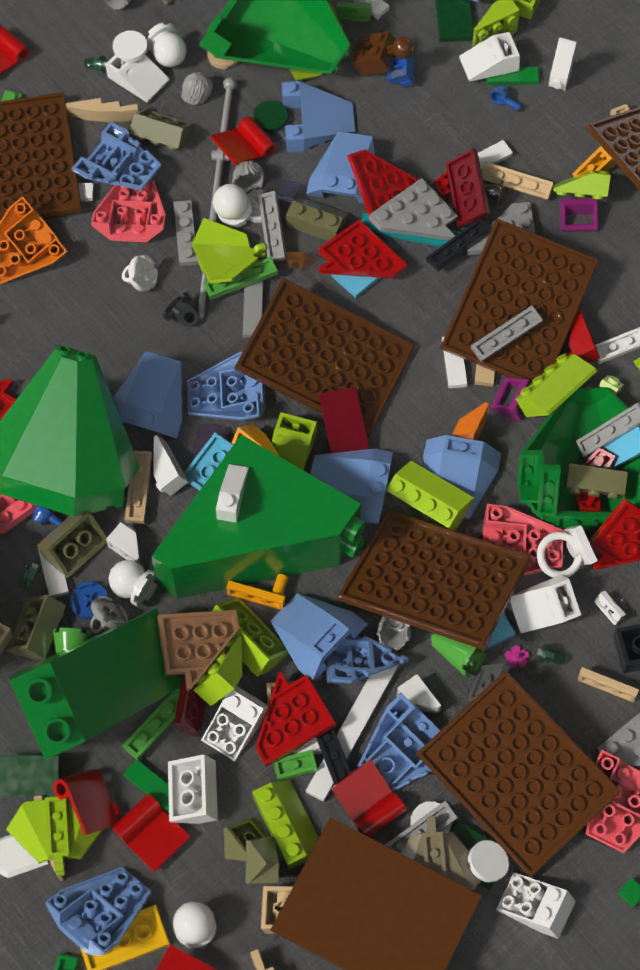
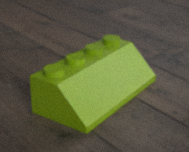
M562 354L553 365L545 368V372L542 375L534 378L530 386L522 389L520 395L515 400L526 417L550 415L597 372L596 368L575 354Z
M410 461L394 475L386 489L387 492L453 531L457 530L475 499L413 461Z
M239 597L216 604L212 611L237 610L239 630L232 637V640L238 636L242 637V661L256 676L268 673L289 655L280 639Z
M291 781L271 782L252 791L257 808L271 836L274 838V842L288 871L306 863L319 837Z

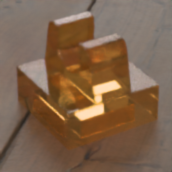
M287 252L288 267L292 269L293 262H298L299 269H302L306 253Z

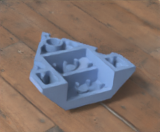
M348 635L326 658L327 683L348 685L408 662L409 658L404 655L401 657L392 653V649L367 636L362 638L357 635L353 639Z

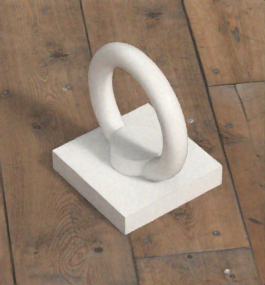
M581 525L570 526L564 529V532H554L542 539L537 549V561L545 574L552 578L559 575L568 578L579 569L580 565H589L598 561ZM554 540L567 541L568 551L574 557L573 564L564 571L553 570L545 560L546 547Z

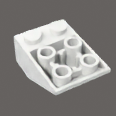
M510 32L493 35L459 56L469 82L519 71L520 55Z
M145 54L143 58L135 62H124L114 55L105 64L108 78L147 103L169 81V78Z
M563 575L515 593L509 601L520 633L563 623L581 615L570 580Z
M236 686L235 689L224 697L201 741L236 761L261 725L268 705Z
M513 873L496 910L541 933L559 939L576 901L567 890Z

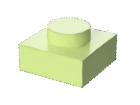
M607 375L602 379L599 386L608 387L616 395L621 391L624 384L617 377Z

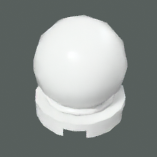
M160 23L149 30L150 35L146 39L147 48L150 52H153L157 62L164 67H174L185 59L187 52L185 41L177 34V30L171 23L167 25Z
M225 184L214 193L212 202L214 210L221 222L230 228H239L245 225L246 221L253 215V205L241 187L235 184Z
M123 560L116 563L110 570L108 577L112 591L119 597L130 598L131 604L138 608L143 607L141 603L144 600L149 601L158 585L155 583V571H145L140 563L133 560Z
M191 901L183 904L178 908L173 918L176 938L189 949L204 948L215 937L217 927L214 914L207 905L201 902Z

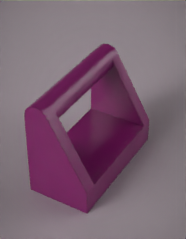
M561 199L559 207L561 232L597 231V199ZM592 214L593 224H565V215Z
M505 377L490 409L511 419L521 421L524 413L515 398L520 395L522 389L531 385L529 379ZM509 385L517 388L510 405H500Z

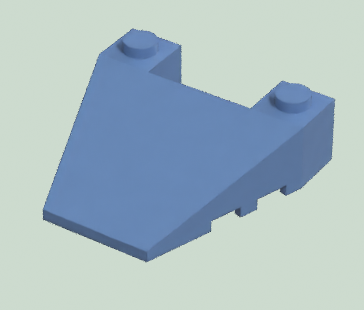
M300 81L282 82L283 105L286 109L301 108L302 124L285 125L287 152L309 150V147L317 144L319 146L323 145L326 141L334 139L337 132L355 134L353 102Z

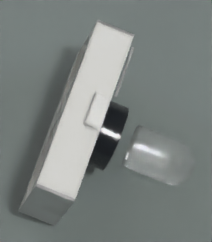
M604 590L594 601L615 626L626 615L620 608L626 603L623 597L613 600Z

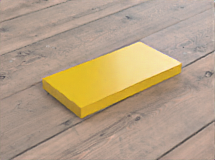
M155 904L140 910L120 943L105 955H88L82 949L81 951L87 970H107L167 947L170 943Z

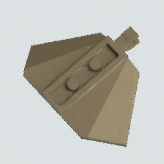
M435 816L426 817L428 833L411 836L400 854L473 891L482 880L478 879L471 872L470 862L468 863L469 851L453 832H436Z

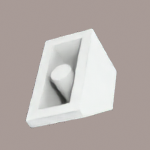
M120 522L107 537V545L126 560L140 563L136 530L132 526L124 525Z
M418 674L398 687L397 694L402 693L422 712L438 714L441 711V704Z

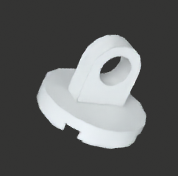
M147 255L135 256L131 260L130 265L123 270L122 279L128 284H132L136 290L141 292L154 288L158 272L157 268H154L153 264L155 263L153 259Z

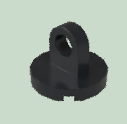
M189 291L183 292L185 296L182 298L179 296L165 309L166 313H162V317L166 321L175 317L182 325L191 327L197 323L198 314L189 304L193 295ZM187 312L193 315V320L190 323L184 320V315Z

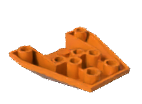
M23 196L8 208L0 221V284L52 265L68 252L48 224Z

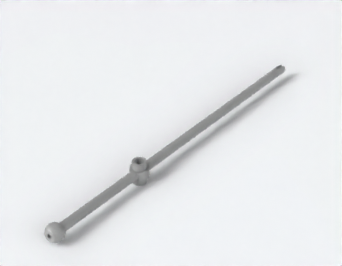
M232 77L226 78L223 82L226 93L221 132L228 131L232 92L237 86L236 80ZM219 147L217 150H212L211 153L212 161H217L212 202L214 193L221 187L223 163L230 161ZM211 202L209 220L216 222L217 213ZM203 272L197 311L199 319L204 318L207 292L203 285L207 278Z

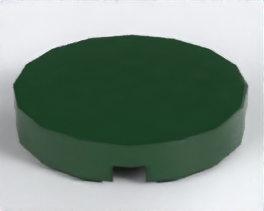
M271 100L264 101L255 107L253 119L265 132L270 133L275 130H281L288 121V115L284 105Z

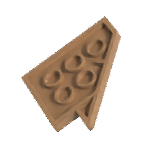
M237 610L158 615L157 622L165 675L185 674L187 691H190L239 630Z

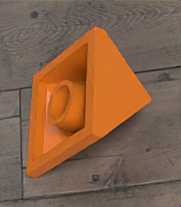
M483 403L460 418L452 435L478 440L487 421L489 403Z

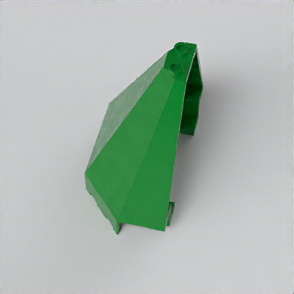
M229 0L219 17L215 16L206 30L208 32L199 44L214 55V58L331 74L332 71L336 73L341 65L338 63L342 57L346 58L351 51L348 48L350 43L327 0Z
M58 345L0 420V494L70 516L81 515V512L88 510L91 513L103 511L108 506L122 507L124 489L128 486L140 466L96 355L72 349L65 345Z
M579 387L547 417L519 456L517 486L519 487L520 502L528 505L531 511L541 520L544 519L549 524L562 530L570 526L581 525L584 531L596 532L624 498L640 508V455L613 469L628 472L625 495L622 498L619 497V500L608 499L607 495H601L600 512L580 511L575 495L569 493V490L564 489L565 469L570 463L583 465L588 459L583 457L576 441L628 409L608 387Z

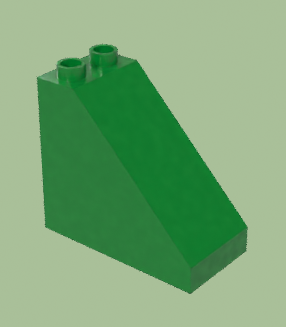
M240 435L151 556L157 584L160 589L179 599L226 589L228 581L248 585L276 579L278 574L292 576L340 566L347 555L354 559L361 551L365 543V538L361 534L366 522L361 520V503L247 437ZM229 464L248 467L237 523L218 520L216 515L220 489Z
M157 608L8 675V679L45 760L89 740L181 687L183 674L165 675L157 622V616L160 614Z

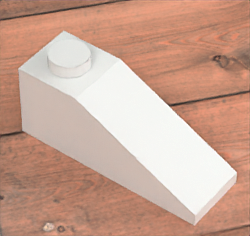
M559 38L550 74V87L566 90L572 72L576 48L575 41Z
M156 435L154 436L153 475L157 481V488L162 493L166 492L171 496L186 485L188 480L167 442Z
M228 465L216 506L218 520L237 523L248 467Z

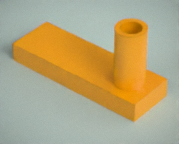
M278 574L272 592L228 581L226 587L227 595L281 610L286 604L283 594L289 577L284 574Z

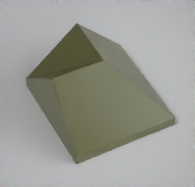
M250 818L225 827V859L246 861V840L265 837Z
M268 836L246 840L245 883H278L279 860L274 838Z

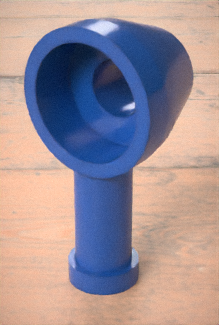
M500 85L492 90L490 99L495 104L503 105L505 103L514 108L515 111H519L522 104L508 97L509 90L506 86Z
M36 506L32 516L41 525L50 521L58 527L63 522L48 509L41 506Z

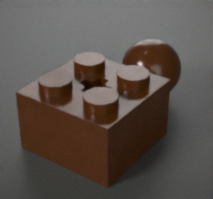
M389 31L362 35L359 38L351 64L361 76L390 72L395 56L400 59L409 58L414 52V43L406 36L395 39Z

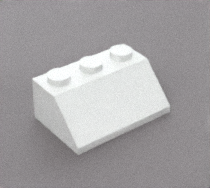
M205 754L169 761V821L174 823L200 824L218 820L216 761Z

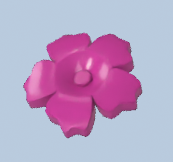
M515 645L511 648V651H506L504 656L509 661L508 665L510 668H517V665L523 668L526 667V659L529 657V652L524 649L520 651V646Z

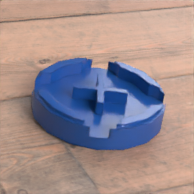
M93 581L78 585L70 596V605L74 614L81 619L91 620L94 616L91 610V603L98 596L109 597L105 587Z

